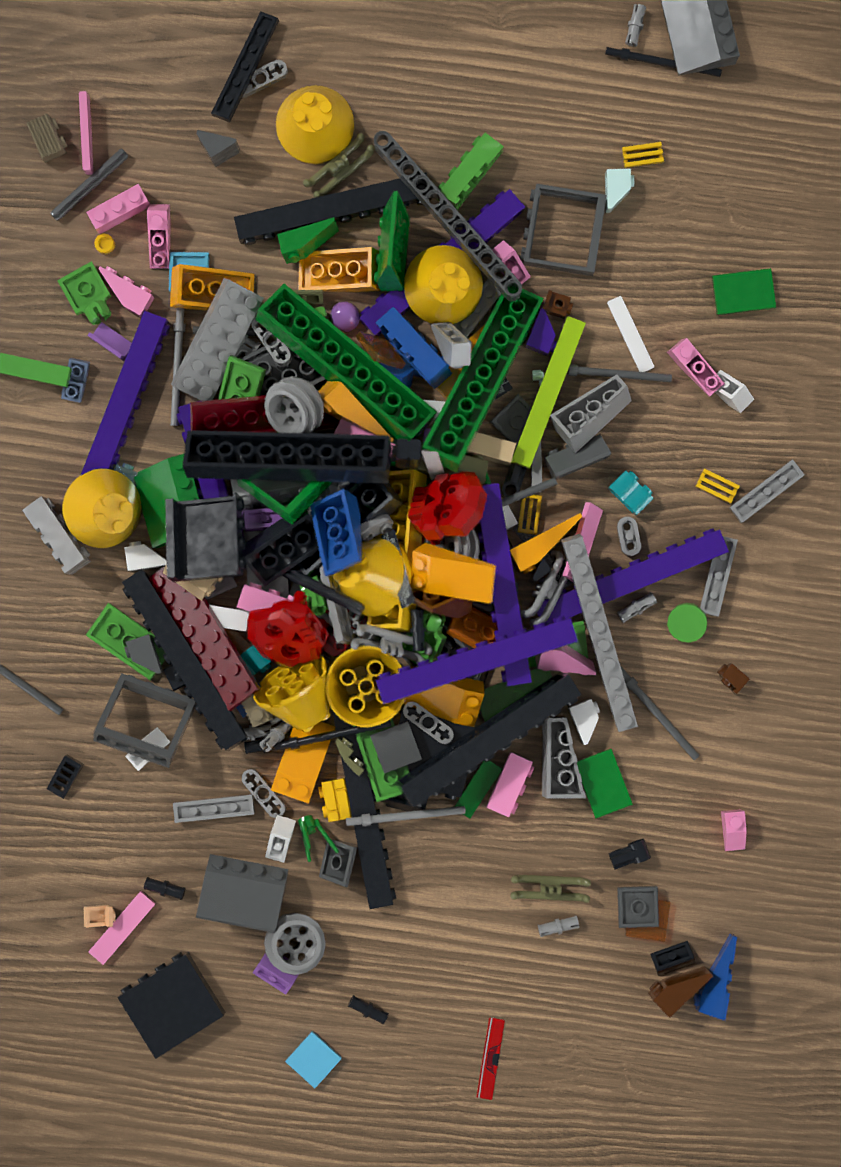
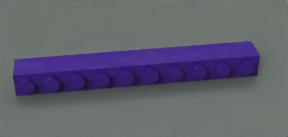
M510 189L507 192H500L495 197L496 201L493 204H486L480 210L481 214L476 218L473 216L467 221L485 243H488L524 212L525 206ZM464 228L461 231L459 229L456 230L458 234L466 232ZM451 236V239L446 244L444 242L440 244L463 250ZM471 242L468 245L471 249L479 247L476 242ZM390 291L386 295L383 293L375 300L377 302L372 307L367 306L360 313L362 315L359 317L360 321L375 339L382 333L375 322L392 307L401 316L411 309L406 300L405 291Z
M144 311L81 475L94 469L112 470L113 466L118 464L120 454L118 453L121 446H125L128 438L126 432L128 428H132L135 420L133 414L135 409L138 410L142 402L140 396L142 391L145 392L148 387L149 381L147 378L149 373H153L156 362L154 360L156 355H160L162 351V339L169 333L170 325H168L169 321L167 319Z
M499 483L483 485L487 493V499L482 519L478 522L481 526L478 538L479 543L484 545V551H481L482 561L496 565L492 600L494 611H491L492 622L497 623L498 630L494 631V635L498 637L507 634V637L515 635L514 631L523 629ZM528 658L503 665L504 670L501 671L502 682H506L507 686L532 682Z
M714 528L702 532L703 537L696 539V536L685 539L684 545L678 547L677 543L666 547L667 552L659 554L656 551L647 555L648 559L641 562L639 558L630 562V567L622 569L620 566L610 570L611 575L604 577L601 574L594 577L602 604L729 552L721 531H715ZM566 589L562 591L550 617L545 622L546 625L554 623V618L565 616V619L582 613L576 589L567 592ZM544 599L537 614L539 617L543 613L549 601L548 599Z
M560 616L553 619L554 623L546 625L545 622L533 625L534 629L530 631L523 628L514 631L515 635L507 637V634L495 637L496 641L489 644L487 640L476 644L477 648L469 650L467 646L456 650L457 654L449 656V653L437 656L438 660L430 662L429 659L418 662V667L410 668V665L399 668V673L391 675L390 671L380 674V679H377L376 683L382 702L385 704L578 642L571 618L565 619V616Z

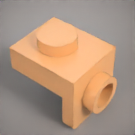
M97 905L84 907V927H113L116 914L112 906Z

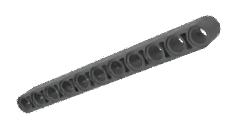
M386 131L377 132L374 136L376 152L508 301L518 300L522 292L520 281L394 138ZM380 140H386L388 142L385 146H381L378 144ZM398 154L401 158L399 160H392L391 156ZM412 169L414 172L411 175H406L404 171ZM423 183L427 187L424 190H419L416 186ZM432 198H437L440 202L433 205L429 201ZM450 213L453 217L451 219H444L442 215ZM459 227H462L466 230V232L464 234H458L455 230ZM471 242H476L479 247L471 249L468 245ZM484 257L491 258L492 262L489 264H484L481 261V259ZM496 272H503L505 277L498 279L494 274ZM514 286L518 289V292L511 294L507 289Z

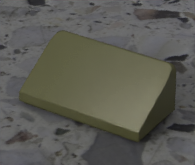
M293 290L308 304H323V290Z

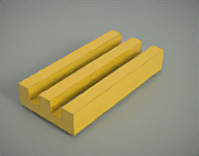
M656 142L622 147L624 168L663 163L662 143ZM655 148H657V150H655V151H648V152L627 154V152H634V151H641V150H648V149H655ZM658 155V158L628 162V159Z
M705 468L695 485L696 488L729 504L732 503L740 487ZM707 475V476H709V477H711V478H713V479H716V480H718V481H720V482H722V483H724V484H726V485L732 487L733 490H730V489H728V488H726V487H724V486H721V485H719V484H717V483H715V482H713V481H711V480L705 478L704 476ZM702 481L730 494L729 498L701 485Z
M531 495L521 499L517 533L537 535L542 495ZM526 498H530L526 529H522ZM537 499L534 529L530 530L533 500Z

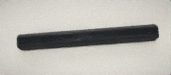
M293 568L283 574V577L358 615H361L365 609V606L355 599Z

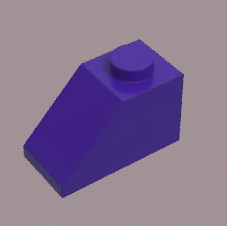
M540 309L525 348L548 356L549 351L553 353L557 341H554L556 334L545 309Z

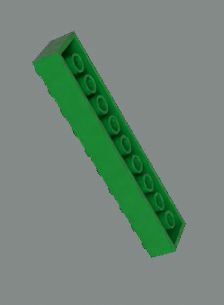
M285 283L258 309L256 320L326 380L342 382L373 418L397 440L408 439L410 441V439H416L433 421L437 411Z
M514 286L507 289L511 294L518 292V289ZM523 288L520 298L516 301H508L501 294L471 352L470 365L463 367L422 446L421 452H438L442 466L456 473L458 472L541 309L544 298Z

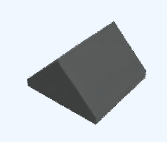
M197 130L196 134L215 167L239 153L240 148L235 138Z
M331 839L339 853H336L328 842L326 843L319 877L348 887L358 845Z

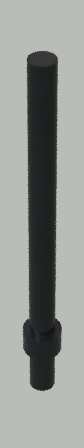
M606 47L605 55L619 57L620 60L628 61L629 59L676 68L675 60L631 52L630 49L626 48L621 50ZM715 68L696 73L720 77L722 69Z
M391 720L373 727L353 726L298 738V736L292 737L288 741L276 743L274 746L276 751L289 748L294 750L307 744L391 727Z

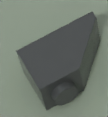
M148 634L126 642L127 646L124 648L128 658L157 674L163 673L152 635Z

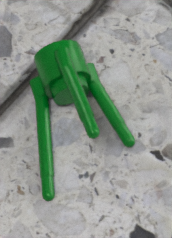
M307 815L298 820L308 862H311L309 835L316 832V827L333 850L339 853L336 845L320 825L319 819L314 820L312 815Z

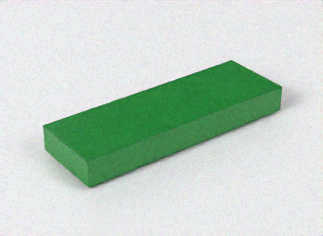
M490 760L487 762L483 761L454 807L465 806V814L463 815L471 819L502 768Z

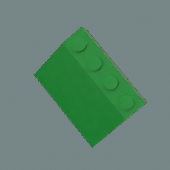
M394 191L383 209V217H380L379 220L381 235L378 236V247L380 249L379 254H376L378 270L374 274V282L378 285L380 291H404L410 216L398 191Z
M184 454L167 458L133 474L153 549L166 546L165 499L173 498L177 502L200 499L197 481L194 478H187L182 467Z

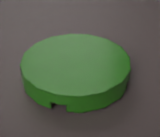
M683 603L677 605L670 612L667 625L669 632L675 639L689 643L697 641L703 636L707 629L708 620L706 613L697 605Z

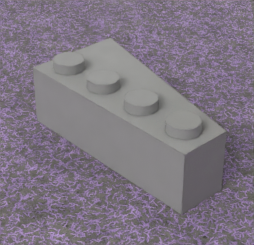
M616 374L551 414L550 417L555 431L572 451L577 453L632 400L627 385Z
M41 496L22 511L37 532H41L42 535L40 537L48 548L52 547L54 550L52 551L53 557L61 565H64L61 567L63 572L73 575L91 562L89 559L90 553L85 546L81 547L77 539L70 533L65 526L66 522L63 516L55 512L54 508L56 506L52 500Z
M548 717L544 720L545 723L542 727V796L545 798H586L577 766L576 754L572 745L573 741L568 720L565 717Z

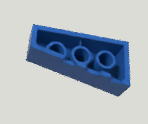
M394 307L375 322L386 340L434 390L452 375L449 369L450 365L444 360L443 356L440 358L437 349L432 344L428 345L425 337L420 332L417 333L414 330V326L408 320H405Z

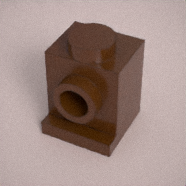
M549 290L543 309H545L547 314L565 319L566 314L570 315L573 303L570 302L571 297ZM561 301L563 305L561 307H557L555 305V302Z
M728 663V665L723 664L717 671L722 678L720 681L729 689L732 686L731 692L734 694H738L750 680L732 663Z

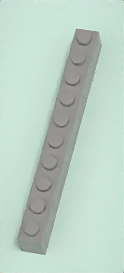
M581 534L561 539L618 732L638 727L583 537Z

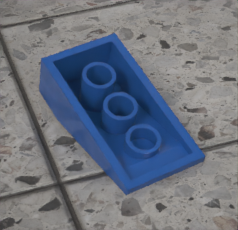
M342 489L311 504L310 509L324 575L328 577L361 562V527L357 498L345 489Z

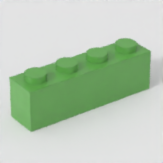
M486 132L482 137L480 135L477 136L472 143L474 146L470 152L466 151L460 159L462 162L458 168L454 166L448 174L450 177L446 183L442 182L438 187L439 191L456 210L461 207L503 152L504 146Z

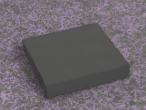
M518 394L490 423L508 441L516 443L515 448H517L532 407Z
M408 721L370 735L384 773L422 759Z
M658 886L617 887L619 928L659 927Z

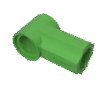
M319 575L312 577L322 583ZM300 585L301 591L307 595V604L312 612L318 616L325 614V611L328 609L325 598Z

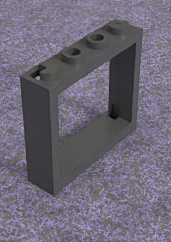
M536 184L535 190L531 189L529 200L533 201L532 209L528 208L526 220L530 221L529 228H525L523 240H527L526 248L522 247L520 259H524L523 265L593 276L607 195ZM540 195L596 204L586 267L530 258Z
M121 673L94 730L93 741L169 768L192 717L196 702L187 695H181L173 692L171 689H164L151 682H145L136 679L132 675ZM122 688L185 710L168 750L105 727Z

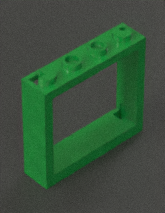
M237 479L238 485L291 525L333 483L311 481L285 508L251 483V480Z

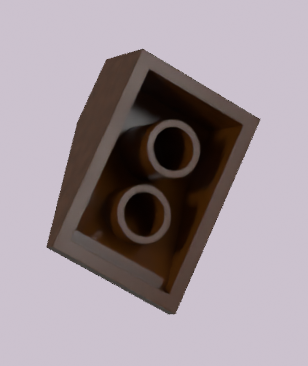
M416 589L412 590L415 601L413 604L432 613L461 618L472 612V600L429 594Z
M703 966L662 979L660 982L656 981L649 988L650 992L648 994L670 1018L713 975Z

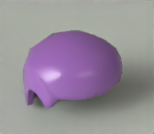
M346 301L339 302L333 306L330 312V321L340 331L350 332L359 324L360 315L355 305Z

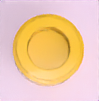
M103 233L96 237L94 245L99 253L109 254L115 248V241L109 234Z

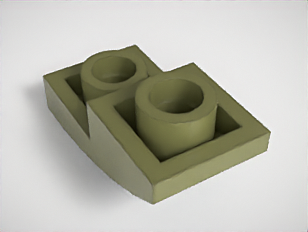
M338 738L335 742L342 758L360 776L364 771L362 767L364 763L355 756L353 759L349 757L354 751L351 748L353 744L346 738L342 740Z

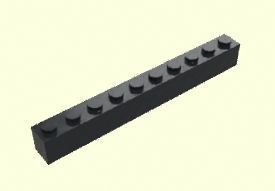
M399 178L235 216L234 221L240 243L252 245L256 243V240H273L277 234L333 217L336 222L346 223L352 221V218L355 217L363 219L370 217L372 213L379 212V214H383V209L394 191H398L405 208H409V205L415 203L417 205L423 204ZM421 183L416 187L419 190H424L427 186Z
M141 569L122 581L124 585L122 590L128 599L132 598L135 604L132 606L138 615L142 614L145 621H143V624L148 632L152 630L155 635L153 640L159 649L162 647L166 654L163 656L169 665L173 664L176 669L174 674L178 681H183L186 685L184 691L190 699L194 698L197 703L194 706L200 716H205L207 720L205 725L210 732L214 731L218 737L215 741L220 749L224 748L226 751H230L249 738L233 712L228 711L225 702L178 628L175 620L170 615L164 602L157 594L153 584L149 581V576Z
M333 712L336 730L353 727V725L343 721ZM356 735L340 737L341 740L346 738L353 744L351 748L354 751L349 757L353 759L355 756L364 763ZM341 756L352 817H361V814H370V816L380 815V809H376L375 806L376 798L365 763L362 766L364 771L358 776ZM372 823L371 826L354 825L369 909L391 906L394 903L393 900L397 898L395 888H391L389 881L393 877L391 868H387L386 860H389L387 848L383 849L382 841L385 840L384 829L379 828V823Z

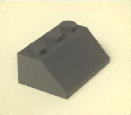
M599 434L590 439L577 453H574L568 445H565L566 449L559 451L557 448L548 452V456L544 460L551 477H555L557 480L607 459L611 452Z

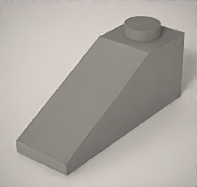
M450 322L431 324L444 360L452 368L456 369L470 365L471 342Z

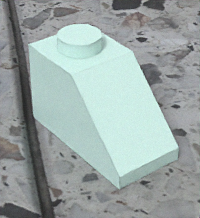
M631 169L606 170V213H610L628 195L631 187H634V175H631Z

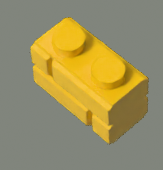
M345 777L321 782L322 786L318 787L320 799L324 798L325 806H322L324 818H328L329 822L351 818L352 813Z

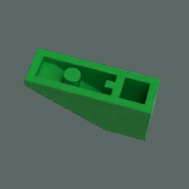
M334 217L277 234L281 253L286 264L296 263L307 258L339 231Z

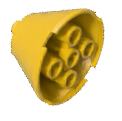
M306 86L294 91L284 100L277 114L276 131L282 147L293 158L308 164H323L322 162L332 160L349 146L354 134V117L348 102L338 92L324 86Z
M439 245L422 251L411 261L404 277V293L410 308L422 320L431 324L445 322L456 324L471 315L478 306L483 291V280L480 269L463 250L453 246Z
M94 469L80 475L70 484L63 499L62 512L70 533L77 540L91 547L107 548L118 545L131 536L140 521L142 507L139 492L129 478L111 469Z
M375 537L369 541L361 542L362 561L333 574L342 593L362 603L365 606L362 614L371 617L385 615L395 605L400 604L398 592L404 578V565L410 584L412 578L411 561L407 557L403 546L399 544L400 554L395 545L382 539V537Z
M359 646L356 650L349 649L342 653L333 662L326 677V696L332 710L343 721L358 727H373L389 721L400 710L405 697L383 704L376 680L380 679V674L389 671L391 675L399 673L398 669L402 668L400 663L394 656L389 655L388 652L384 654L381 652V648L373 646Z
M320 656L318 660L305 664L300 662L291 668L278 666L259 683L261 689L254 693V701L259 707L294 728L304 732L311 731L314 725L328 719L331 715L325 690L327 663L325 659Z

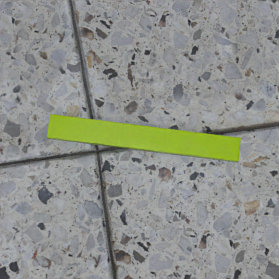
M567 316L511 462L530 469L585 327V322Z

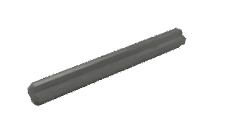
M119 149L51 211L54 219L59 221L119 167L129 157L123 149Z

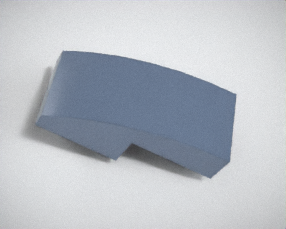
M75 358L69 359L68 367L72 368L68 388L63 387L61 399L81 403L90 362Z

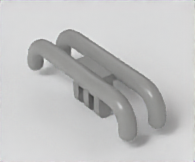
M551 551V557L556 558L551 572H549L547 578L541 577L539 579L540 584H537L535 587L538 591H533L532 596L536 598L532 607L520 612L522 618H530L538 612L544 599L549 600L541 616L529 621L532 627L548 620L568 581L562 575L558 582L555 580L561 566L565 567L567 559H563V554L560 551Z
M362 624L357 627L356 633L358 636H363L364 632L381 636L380 643L365 638H355L351 641V648L353 650L358 649L359 646H373L381 648V652L384 654L388 652L389 655H396L398 658H407L417 663L425 660L421 655L403 649L402 642L413 645V637L376 626ZM425 642V654L431 655L433 652L432 647Z

